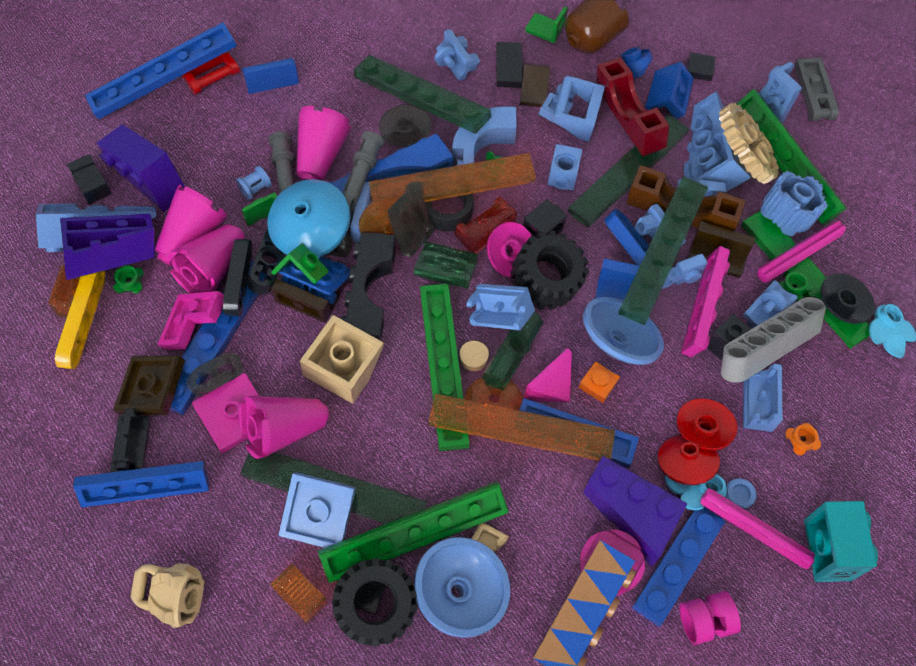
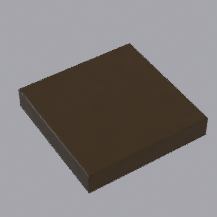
M179 355L131 356L113 411L121 415L124 414L125 409L137 410V415H168L185 359Z

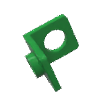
M563 7L556 20L535 13L527 24L525 31L555 43L565 27L568 7Z
M275 192L264 198L256 199L252 204L242 209L247 226L268 217L269 210L277 198Z
M301 243L271 273L276 275L292 261L312 283L316 284L329 270L313 252H310Z

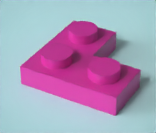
M219 291L179 294L157 345L165 351L185 350L191 340L196 324L217 322L222 312L224 295Z

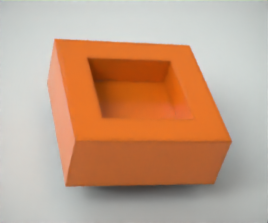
M595 361L581 380L578 388L604 403L618 383L620 376Z

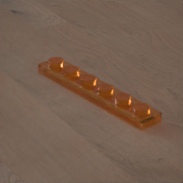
M530 153L370 181L369 190L374 211L531 183L535 182L536 175Z
M440 394L434 395L428 426L599 461L602 456L611 460L615 430Z

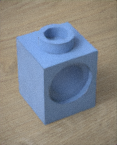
M556 144L548 179L549 186L558 189L574 190L582 149Z

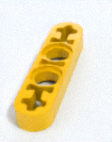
M105 270L80 277L55 353V363L59 368L76 369L80 362L104 287Z

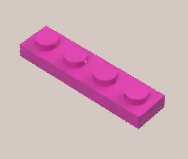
M719 246L706 259L707 265L702 273L681 354L690 358L704 351L710 342V335L708 333L710 326L717 316V311L715 310L716 302L722 295V280L730 266V262H728L730 250Z

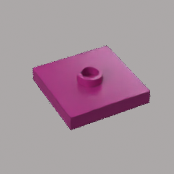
M245 373L191 402L221 454L249 439L248 435L242 436L239 407L241 403L246 402L244 400L245 397L259 395Z

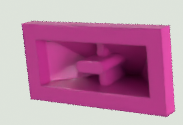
M567 348L526 386L524 398L539 402H570L572 351Z

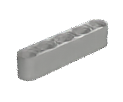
M805 297L726 344L723 352L721 376L730 382H743L819 334L822 330L826 310L823 301L814 297Z

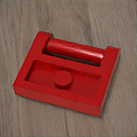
M227 51L182 75V78L188 84L191 92L196 95L202 92V88L230 74L234 76L240 73V69ZM221 63H224V64H225L224 66H222V67H220V68H218V69H216V70H214V71H212V72H210V73H208V74H206V75H204V76H202V77H200V78H198V79H195V76H197V75H199V74H201V73H203V72H205V71H207V70H209V69H211V68H213V67H215V66H217V65H219V64H221Z

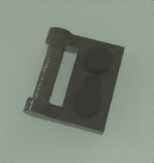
M419 181L409 183L406 186V192L387 210L401 254L410 258L436 230L434 221L430 220L423 198V185Z

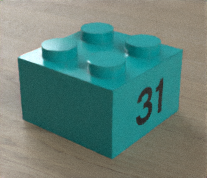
M864 501L824 502L804 519L808 548L815 554L814 563L812 564L814 582L853 581L877 567L878 551L875 544H872L870 534L871 517L865 510Z

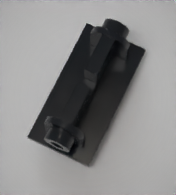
M125 409L124 414L119 415L110 473L143 469L150 416H139L135 409Z

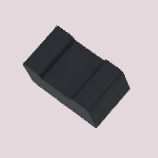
M90 154L66 164L88 204L111 195L106 181Z

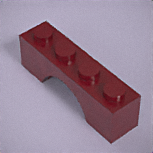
M619 57L597 65L596 84L605 86L602 97L641 155L645 156L667 148L670 125L658 108L648 111L644 108L635 90L633 74L622 58Z

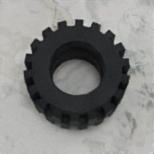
M549 231L547 235L544 232H540L536 237H530L513 261V269L511 271V278L515 279L512 283L513 286L528 287L532 303L538 304L539 309H544L547 305L549 310L556 309L558 305L560 307L566 305L586 281L585 278L589 270L585 268L588 264L587 257H582L584 253L582 247L577 248L575 246L577 242L573 238L571 241L566 239V234L561 233L557 236L555 231ZM546 261L553 264L559 270L561 280H551L545 277L539 271L537 262Z
M380 559L364 560L350 567L340 577L332 598L334 616L342 631L357 643L371 646L387 645L392 643L397 637L400 638L405 634L404 631L414 621L412 618L414 613L417 612L418 605H416V590H414L411 577H408L405 570L400 566L393 564L391 561ZM372 581H378L387 585L394 597V606L387 618L379 622H368L358 615L354 604L356 593L360 587Z

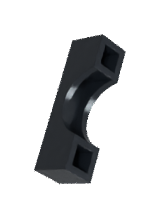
M362 231L361 241L356 242L354 247V258L357 259L356 266H351L349 282L353 283L352 290L346 291L345 308H348L347 316H342L341 319L382 341L384 310L374 305L366 294L370 285L382 276L393 274L396 256V235Z

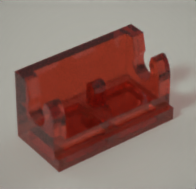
M496 198V203L491 208L466 225L463 223L456 225L457 229L454 230V235L472 255L487 246L490 234L497 226L506 222L516 221L517 211L503 198Z

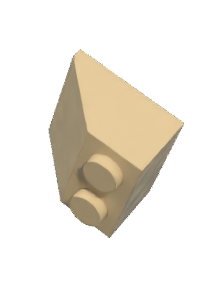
M333 315L300 360L303 376L354 404L370 380L384 342Z

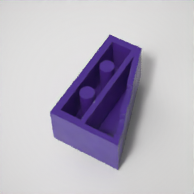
M123 124L97 142L98 147L102 151L100 157L103 162L110 168L113 166L121 176L133 184L161 211L165 212L169 209L175 190L179 185L183 189L185 188L167 153Z
M150 214L60 218L66 280L155 258L154 228Z
M602 456L583 492L609 522L612 521L621 531L628 533L638 542L642 554L646 557L645 560L651 567L660 558L688 504Z

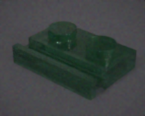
M425 241L414 267V276L468 289L479 254Z

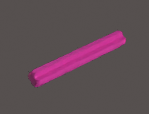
M839 220L832 222L758 269L757 277L763 283L771 281L841 237L846 230V226Z
M708 488L702 494L700 499L701 505L798 566L808 569L814 563L815 554L716 491Z

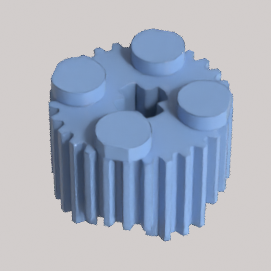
M783 172L764 197V203L760 208L761 214L766 218L772 219V223H776L777 227H780L785 235L794 236L797 232L808 231L828 207L827 202L824 200L825 196H822L823 185L819 184L818 180H814L813 176L801 178L800 175L796 176L792 172Z

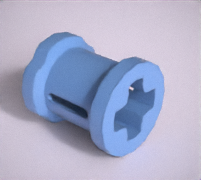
M259 165L255 167V171L242 179L239 177L235 180L239 190L247 200L252 199V195L261 189L272 186L268 175Z

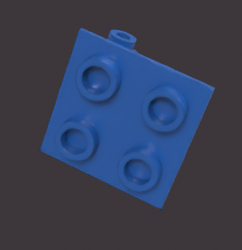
M322 256L319 257V261L329 272L316 284L312 283L292 261L279 271L283 275L281 281L328 300L329 304L332 305L337 298V294L334 292L350 276V268H347L343 263L333 262Z

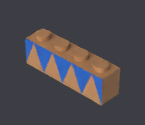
M600 540L533 659L544 666H585L587 659L582 656L588 645L595 647L604 630L599 625L604 616L606 615L611 618L620 603V600L616 598L621 586L627 589L637 572L632 569L635 560Z

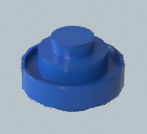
M633 47L621 53V58L632 72L633 78L644 75L645 70L649 67L648 64L653 61L649 49Z

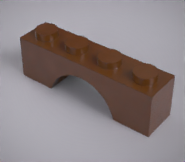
M640 165L626 204L648 211L652 205L658 204L671 220L679 218L683 224L698 228L702 221L734 231L739 223L746 200L720 191L707 197L691 196L673 187L666 173Z

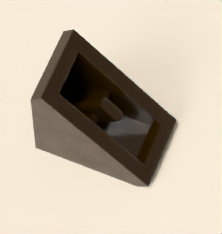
M524 62L520 105L542 107L547 97L550 65Z

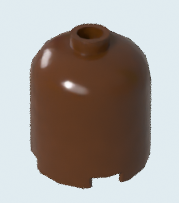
M616 0L582 1L571 11L565 21V30L569 44L584 53H595L601 50L628 28L629 17L626 9L621 10L615 2Z

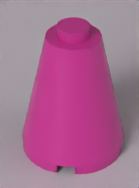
M305 106L300 109L298 118L297 175L301 178V181L309 179L324 180L351 131L352 125H348L349 119L343 114L323 107L322 112L314 111L315 106Z
M179 185L175 190L154 249L159 253L156 258L167 264L166 259L170 252L216 230L228 217L227 213L222 208H219L218 212L215 211L212 206L213 201L185 186L183 189Z
M226 224L174 249L167 255L166 259L167 264L172 262L174 267L170 271L172 276L189 293L215 291L229 270L235 239L245 238L243 231L237 226Z
M248 396L244 398L246 402L241 403L239 407L242 436L248 435L251 444L245 446L250 455L255 459L266 457L324 428L326 421L329 419L327 406L315 398Z

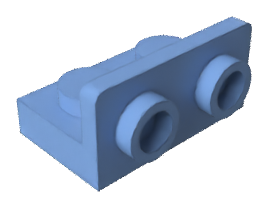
M788 62L783 66L778 65L772 69L768 75L769 80L766 86L759 93L782 123L785 121L802 89L789 76L794 67L792 62Z

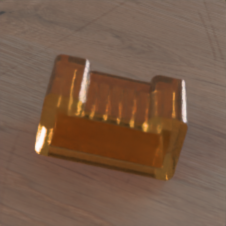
M65 265L60 267L48 301L59 317L68 316L80 277L66 280Z
M292 563L270 583L275 593L305 624L328 603L325 596Z

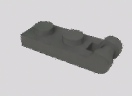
M822 58L797 59L794 67L808 108V120L810 122L819 121L820 118L836 120L839 109ZM819 104H824L825 108H820Z

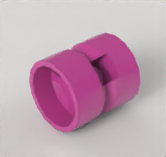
M726 591L707 595L705 601L696 598L680 603L681 622L689 641L694 646L714 640L715 634L723 638L737 634L741 630V621L736 604Z

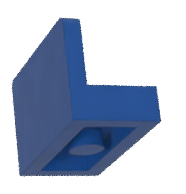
M293 58L242 68L249 94L299 84L296 63Z
M681 61L655 71L645 106L647 110L665 106L675 119L685 116L694 77Z
M604 259L599 273L595 299L600 297L615 298L633 305L640 311L649 312L652 306L654 289L659 280L660 270Z

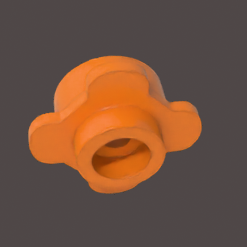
M803 423L795 429L788 428L785 432V436L791 441L793 452L796 455L802 456L808 450L816 451L821 447L818 432L809 423Z

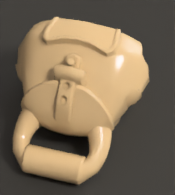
M177 563L170 568L144 564L134 572L130 597L139 608L149 610L152 615H155L160 621L170 625L172 628H179L185 624H191L197 613L200 612L205 581L202 579L200 571L190 564ZM148 573H150L153 577L151 578L149 598L145 601L143 598Z

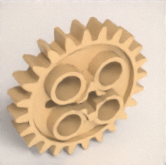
M730 103L721 109L719 119L722 122L720 126L725 130L723 134L734 155H738L740 163L744 164L746 171L750 172L754 179L757 178L758 182L763 184L777 178L779 167L776 164L777 159L773 156L772 146L764 136V133L759 130V126L755 123L752 116L745 109L743 110L740 105L737 106L736 103Z

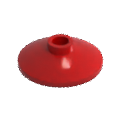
M704 398L694 399L686 402L677 414L676 424L680 434L687 442L696 443L700 449L720 450L726 448L734 441L737 435L738 425L736 418L726 406L717 401Z
M682 435L668 439L661 445L658 451V465L661 471L671 480L685 485H698L711 480L717 474L720 466V456L717 450L700 449L696 443L687 442Z

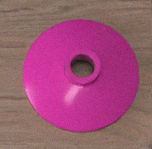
M515 222L500 224L492 231L488 239L487 252L492 266L498 273L508 278H511L512 264L524 243L532 237L531 233L521 224Z

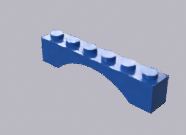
M436 133L430 137L420 139L417 143L407 148H401L390 156L378 159L376 166L369 171L365 182L372 183L373 190L397 182L419 181L431 183L453 172V155ZM349 174L329 183L333 184L343 193ZM306 208L302 209L299 214L304 213Z

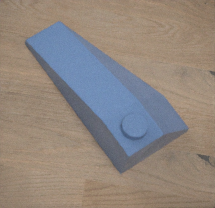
M714 92L694 105L690 128L693 136L692 142L688 143L687 151L690 154L688 162L684 164L685 180L697 184L699 179L726 183V191L728 192L750 179L751 176L750 172L746 171L744 164L740 163L738 155H734L723 134L725 130L720 126L722 122L719 119V112L724 106L719 94Z
M71 203L38 204L36 211L38 248H46L47 252L63 251L60 218L150 214L152 219L156 217L155 207L120 205L115 206L114 210H109L107 206L93 204L92 206L85 207V209H79L77 204Z

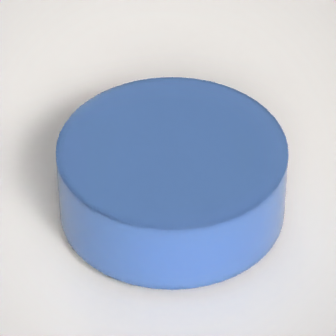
M737 478L731 480L726 485L727 494L725 498L744 510L749 509L754 504L757 496L756 490L749 481Z

